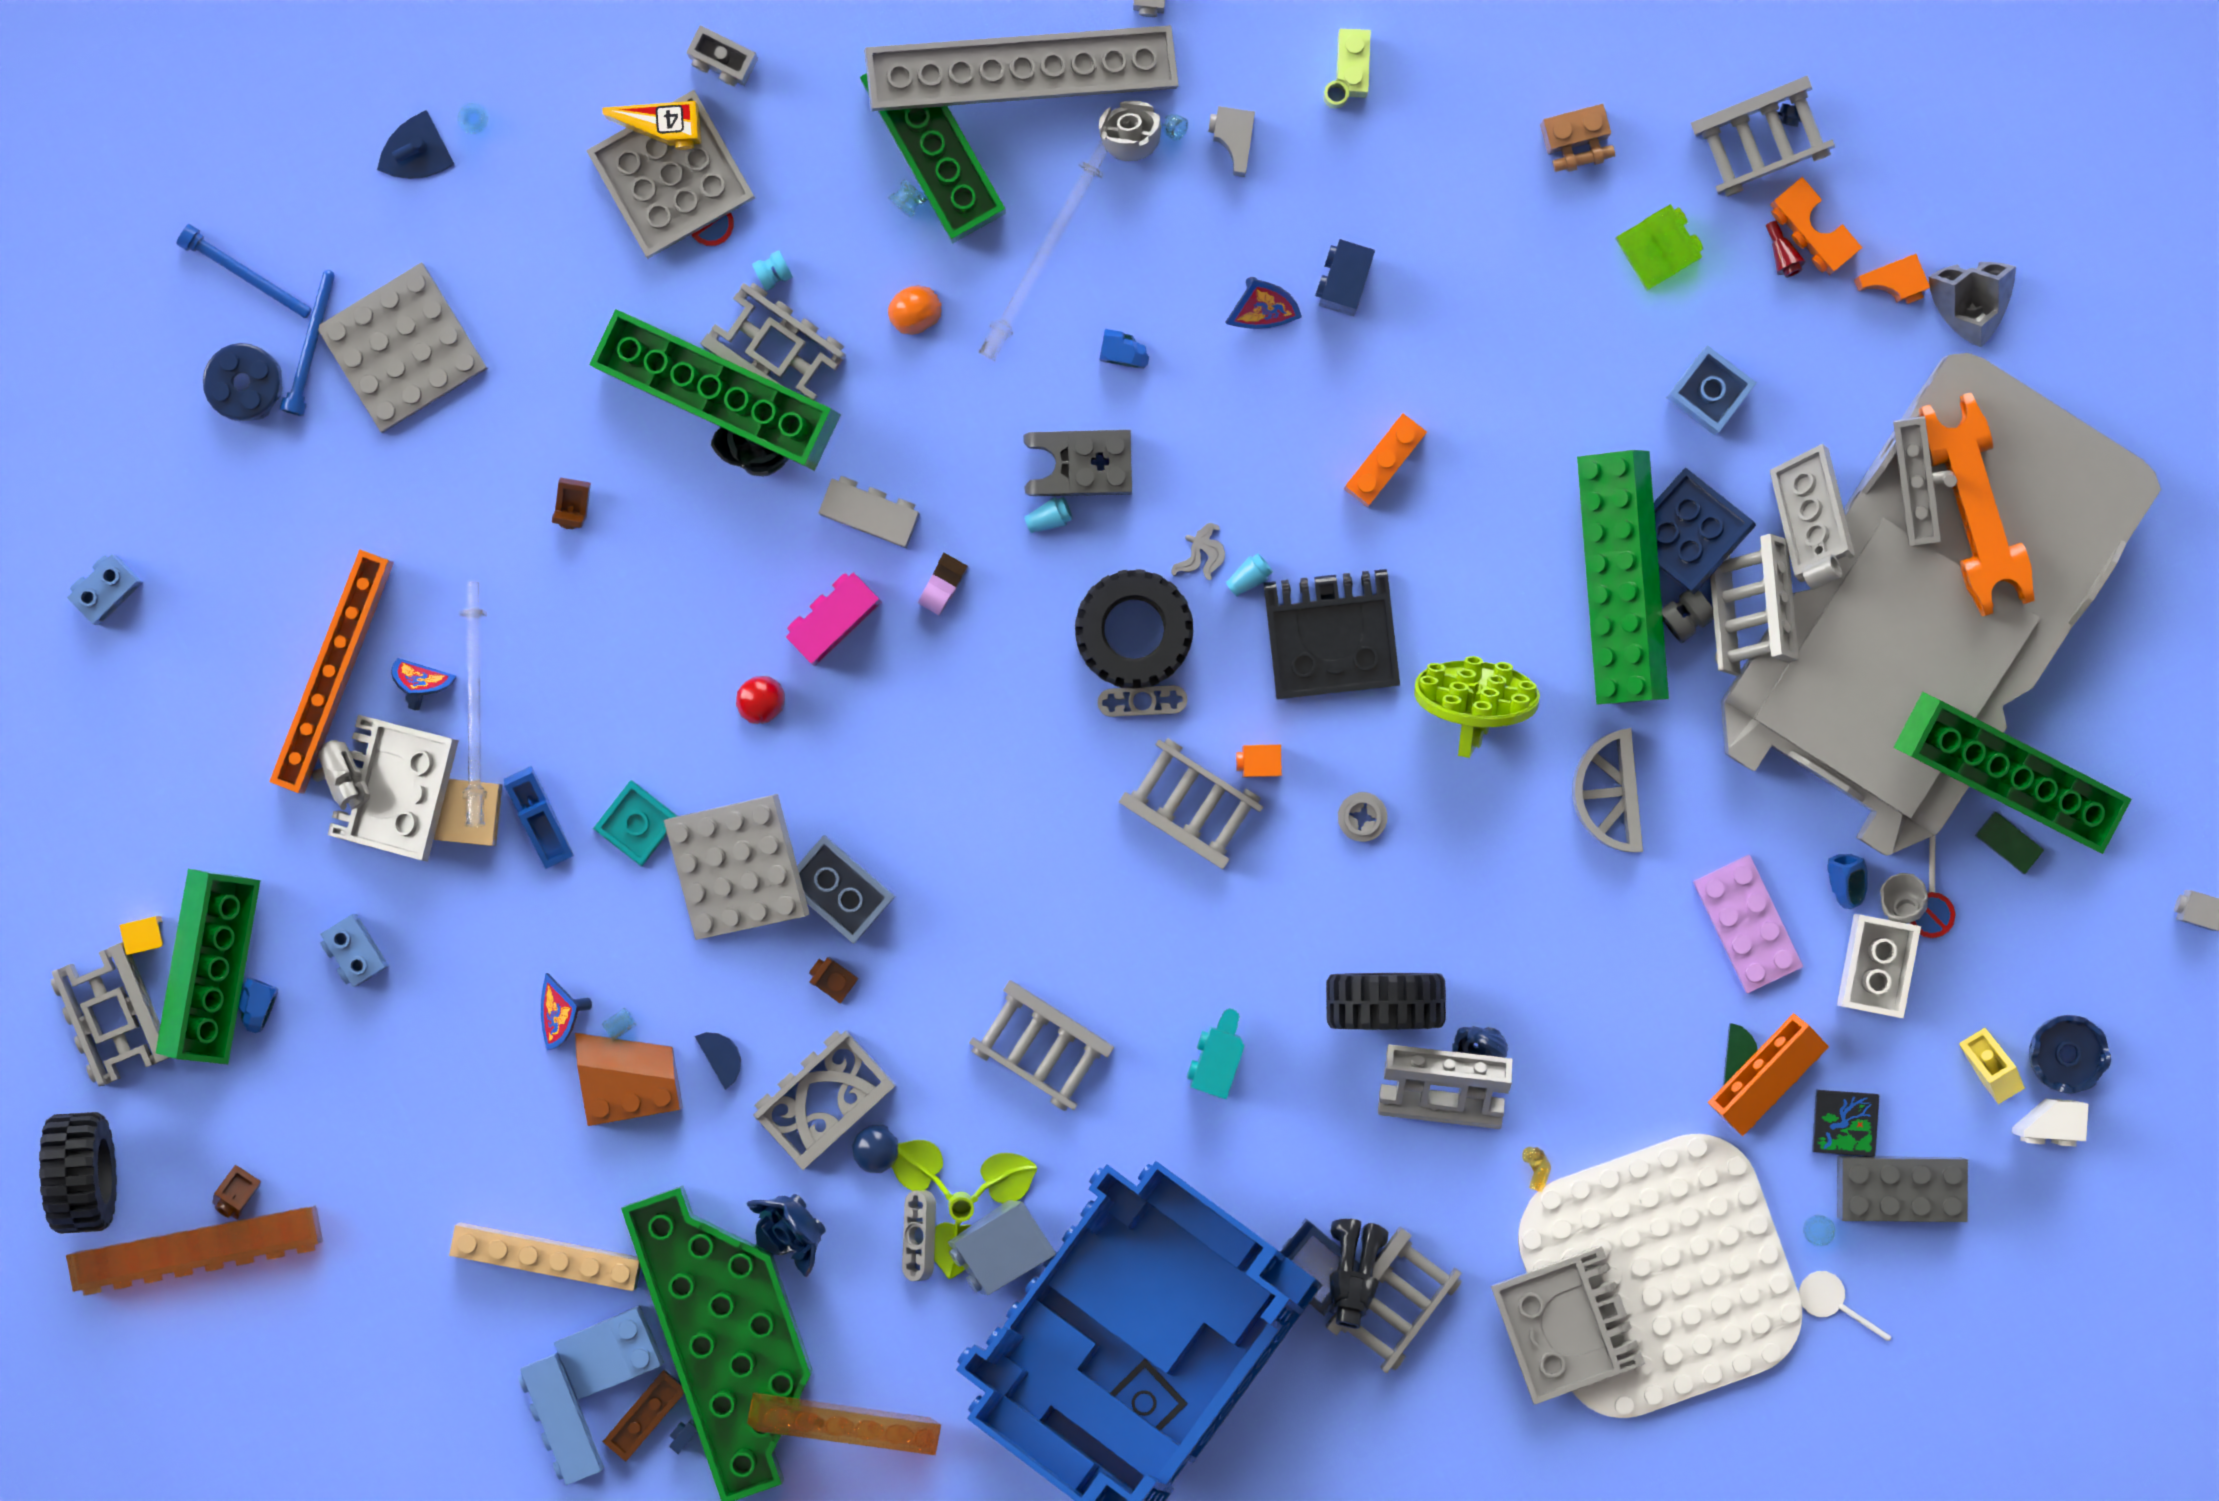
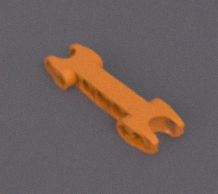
M1967 393L1960 396L1962 420L1956 428H1948L1942 425L1931 405L1919 408L1920 417L1925 416L1931 466L1934 467L1945 463L1946 469L1954 472L1957 478V483L1952 489L1973 557L1961 560L1960 567L1966 589L1983 617L1993 614L1992 589L1999 581H2006L2013 585L2023 605L2034 602L2035 598L2032 567L2023 543L2008 545L1981 457V452L1993 449V439L1988 422L1972 393Z

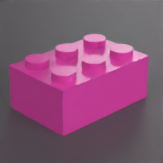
M854 572L849 576L846 573L842 574L832 584L835 590L827 597L823 594L820 595L809 606L813 611L804 619L801 616L797 617L787 627L790 633L786 638L814 666L882 603Z

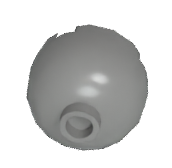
M1141 101L1120 102L1119 108L1111 111V107H1109L1099 119L1098 127L1105 150L1116 159L1122 161L1144 159L1153 153L1160 142V116L1154 112L1153 107L1148 103Z

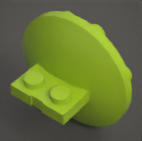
M1468 656L1464 661L1428 664L1427 669L1416 678L1414 689L1416 701L1426 711L1441 719L1461 724L1458 756L1467 758L1471 757L1475 748L1481 747L1483 734H1488L1489 727L1509 726L1529 719L1538 710L1540 699L1537 685L1525 675L1513 670V665L1506 662H1498L1496 664L1483 662L1481 658L1476 656Z

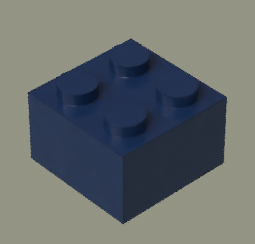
M1339 239L1337 247L1331 245L1324 267L1330 268L1328 276H1321L1315 294L1316 297L1321 298L1318 306L1354 316L1375 250Z

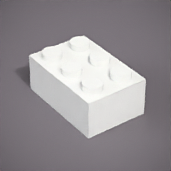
M1854 914L1837 1006L1904 1019L1921 926Z

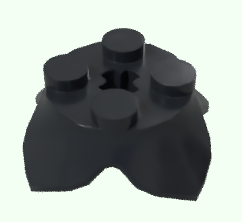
M721 427L714 433L711 440L712 449L723 461L743 468L748 474L764 477L774 474L789 460Z

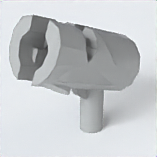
M331 740L323 744L317 755L322 768L313 771V779L316 782L326 779L334 800L342 810L346 809L347 802L352 810L364 805L370 799V792L365 781H361L362 774L356 768L346 743Z

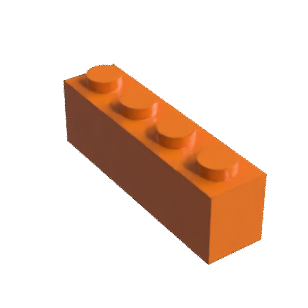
M1793 1013L1707 1103L1733 1129L1744 1136L1776 1104L1778 1099L1799 1080L1804 1072L1820 1058L1829 1046L1806 1022Z

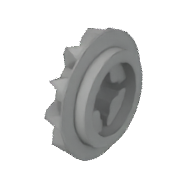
M1358 792L1350 795L1342 802L1338 810V824L1347 837L1355 841L1366 842L1377 838L1387 824L1388 816L1384 803L1371 793ZM1364 803H1366L1367 815L1375 818L1376 821L1364 822L1361 830H1358V819L1350 816L1349 813L1360 812L1364 807Z

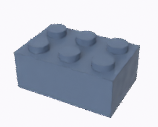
M825 835L821 837L797 865L807 904L853 944L859 940L896 897Z

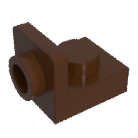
M827 957L825 961L819 958L809 972L813 976L809 983L818 987L840 1004L859 979L830 957Z
M235 1165L213 1195L212 1203L215 1205L214 1208L221 1215L227 1218L232 1216L238 1220L242 1215L243 1208L260 1187L261 1181Z

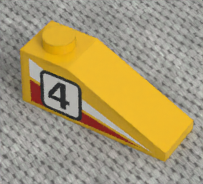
M696 101L602 108L603 115L607 120L667 145L675 146V149L687 150L694 148V144H701L699 106Z

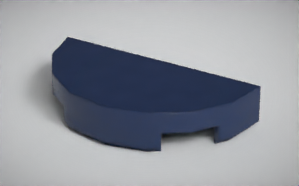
M705 1032L694 1036L726 1090L736 1081L740 1073L741 1056L738 1047L730 1038L719 1033Z

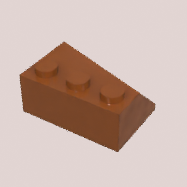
M575 1033L577 1068L588 1126L671 1112L683 1108L673 1047Z

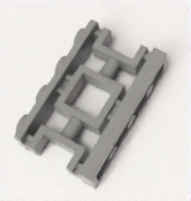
M743 283L739 292L733 297L734 301L745 308L728 333L714 324L710 333L706 334L700 344L711 353L777 384L779 383L768 376L769 373L773 372L782 378L788 368L792 366L804 375L795 388L803 393L805 397L815 401L818 396L806 388L807 384L822 363L834 371L837 370L839 364L846 358L845 353L841 351L844 346L830 336L826 340L816 334L819 328L805 318L799 322L790 316L793 310L779 300L776 304L770 302L765 298L768 293L755 283H752L750 287ZM750 296L782 319L781 323H778L769 316L762 328L759 329L747 321L755 309V306L746 300L747 297ZM772 327L796 343L779 368L755 352ZM739 331L752 338V342L745 350V353L754 359L752 364L719 342L718 338L721 336L731 343ZM800 331L833 354L832 358L830 359L820 352L811 365L800 358L798 354L806 342L797 336L798 332Z
M123 942L100 951L99 955L104 967L79 977L74 964H69L52 971L54 977L51 979L52 988L55 994L63 999L65 1007L62 1008L64 1017L69 1025L73 1024L77 1036L74 1037L75 1044L81 1054L85 1053L89 1065H86L87 1073L93 1083L97 1082L99 1087L121 1079L115 1064L141 1054L146 1067L171 1058L155 1053L160 1022L133 956L126 955ZM114 962L126 991L124 987H119L107 992L101 976L116 970ZM89 981L95 998L80 1003L79 1007L72 987ZM117 996L128 1024L103 1034L92 1006ZM141 1025L152 1054L147 1044L131 1050L124 1033ZM113 1039L119 1055L103 1061V1065L95 1043L100 1044Z
M1388 1044L1384 1079L1397 1081V1086L1381 1084L1378 1114L1390 1117L1501 1129L1505 1098L1492 1097V1093H1509L1512 1084L1513 1059ZM1430 1085L1459 1088V1092L1430 1090Z

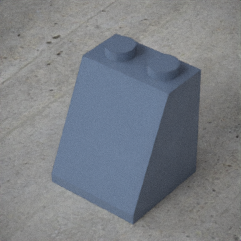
M1007 1200L948 1242L952 1248L949 1251L951 1258L958 1267L963 1265L969 1274L966 1280L975 1293L980 1291L984 1295H990L1056 1254L1024 1203Z

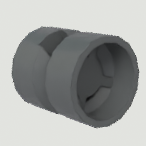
M1686 590L1679 595L1678 603L1671 601L1662 608L1663 622L1680 643L1685 642L1696 634L1697 626L1704 628L1714 620L1713 608L1699 590L1694 595ZM1687 613L1688 616L1683 618V614Z

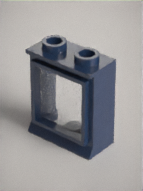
M1305 1218L1302 1222L1303 1225L1292 1238L1285 1242L1280 1252L1323 1285L1309 1304L1323 1316L1328 1312L1334 1314L1330 1290V1275L1337 1271L1341 1247ZM1355 1259L1353 1271L1358 1272L1360 1263Z

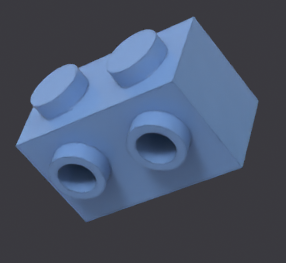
M113 554L109 557L104 555L98 559L92 566L94 571L86 579L84 577L79 578L70 587L72 593L67 596V599L92 624L98 626L143 583L118 556Z
M351 914L320 934L323 938V941L320 942L323 950L329 958L335 957L340 965L337 968V972L346 985L351 983L353 987L359 986L389 967L357 914Z

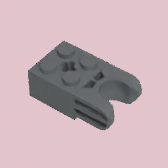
M1131 430L1028 432L1023 435V443L1029 449L1045 450L1052 454L1056 462L1054 471L1048 477L1030 480L1025 485L1024 491L1026 495H1132ZM1098 455H1102L1104 460H1109V465H1104V470L1102 471L1097 470L1096 465H1091L1092 459L1096 460Z

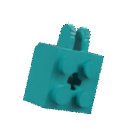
M1230 1007L1221 1013L1222 1017L1219 1019L1217 1028L1210 1026L1208 1032L1202 1030L1196 1047L1198 1050H1201L1198 1061H1191L1186 1076L1187 1079L1191 1080V1088L1223 1099H1227L1245 1047L1240 1036L1235 1035L1238 1021H1240L1239 1013Z

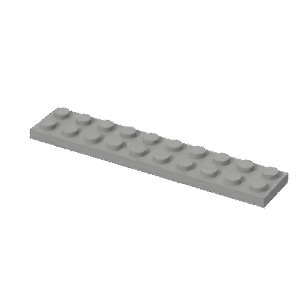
M1171 25L865 47L864 50L871 112L1177 89L1179 86Z

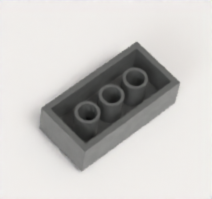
M1837 1156V1218L1842 1221L1968 1222V1159L1962 1157Z

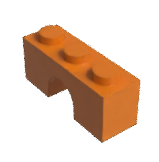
M1801 177L1770 204L1773 208L1771 213L1781 225L1786 223L1792 230L1793 234H1791L1794 242L1801 249L1806 247L1813 255L1811 261L1822 273L1826 271L1831 275L1863 247L1843 224L1831 233H1820L1812 227L1810 222L1811 211L1822 199L1807 181Z
M1402 413L1343 489L1368 508L1427 431Z

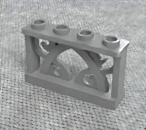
M836 1030L823 1042L827 1046L826 1049L819 1055L813 1051L800 1063L804 1067L803 1070L796 1076L790 1072L777 1084L781 1088L780 1091L773 1097L767 1093L754 1105L758 1111L753 1116L802 1170L810 1165L896 1086L894 1081L878 1066L847 1030L842 1034ZM839 1049H848L854 1054L855 1064L850 1074L843 1072L847 1065L845 1057L842 1064H835L832 1060L834 1053ZM825 1058L824 1062L828 1071L810 1072ZM862 1061L881 1081L879 1085L874 1086L865 1079L856 1076ZM799 1082L795 1100L784 1096ZM811 1083H843L837 1097L839 1109L844 1115L840 1120L823 1112L806 1116V1098ZM849 1085L854 1087L849 1094L855 1093L857 1096L856 1102L852 1104L844 1100V1094ZM779 1104L787 1105V1114L780 1116L783 1118L795 1116L796 1123L789 1126L777 1125L772 1118L773 1109ZM815 1119H823L826 1123V1128L824 1131L818 1132L815 1129L816 1124L809 1128L808 1122ZM798 1129L806 1151L801 1154L783 1133Z

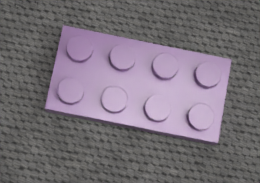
M1746 855L1692 881L1746 993H1750L1803 967L1750 855Z

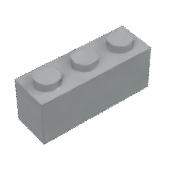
M840 476L839 481L831 479L818 512L819 515L907 549L920 515L918 511L914 510L915 504L898 498L897 503L885 499L886 493L869 487L868 492L856 488L858 482Z

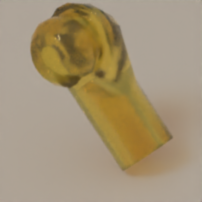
M1529 1146L1522 1153L1523 1161L1528 1162L1534 1171L1529 1188L1542 1192L1546 1186L1551 1165L1542 1149Z

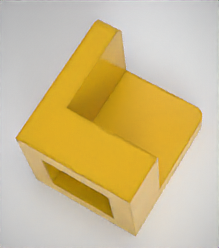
M161 916L119 925L126 955H133L163 946L158 924L162 922Z

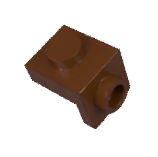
M560 477L552 523L559 524L560 527L565 529L582 528L588 513L590 482Z

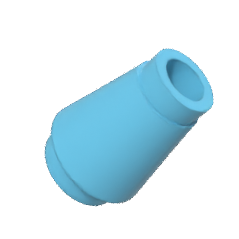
M1054 497L1029 515L1024 516L1031 533L1067 526V522L1073 520L1071 510L1064 497L1059 499Z
M1257 553L1253 557L1250 555L1230 579L1226 581V584L1235 596H1239L1241 593L1269 580L1268 576L1273 571L1265 559Z

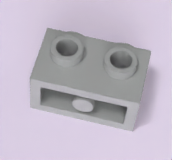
M701 25L686 52L689 59L693 60L691 63L693 67L705 73H708L709 69L720 74L719 79L733 87L737 83L743 86L746 85L758 61L755 52Z

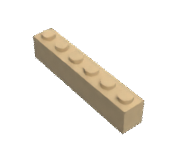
M462 1222L455 1225L449 1256L629 1291H634L637 1288L641 1269L637 1256Z

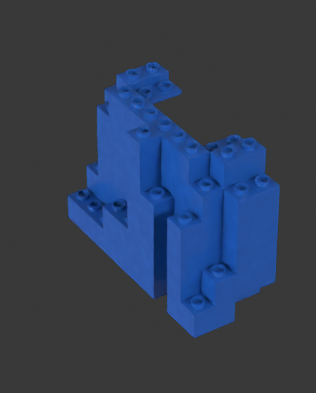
M1157 1161L1153 1165L1147 1164L1138 1176L1140 1183L1137 1186L1108 1164L1103 1169L1099 1167L1091 1176L1089 1183L1092 1185L1088 1189L1097 1196V1199L1095 1201L1090 1200L1085 1205L1080 1214L1083 1217L1076 1227L1072 1225L1066 1231L1062 1238L1064 1244L1053 1257L1044 1262L1043 1266L1046 1268L1039 1278L1034 1276L1025 1288L1027 1294L1020 1303L1017 1301L1011 1306L1006 1314V1317L1009 1319L1002 1328L997 1327L986 1341L987 1349L974 1344L972 1348L967 1347L957 1360L960 1365L956 1371L985 1392L983 1397L979 1395L968 1408L970 1415L967 1419L1074 1501H1166L1174 1490L1171 1485L1188 1462H1195L1323 1286L1317 1279L1285 1257L1280 1251ZM1144 1359L1188 1403L1161 1431L1156 1426L1179 1403L1146 1368L1116 1396L1110 1393ZM1142 1390L1151 1392L1156 1398L1155 1410L1146 1416L1137 1414L1132 1408L1133 1396ZM1148 1394L1137 1396L1135 1399L1136 1409L1140 1412L1151 1410L1153 1406L1151 1396Z

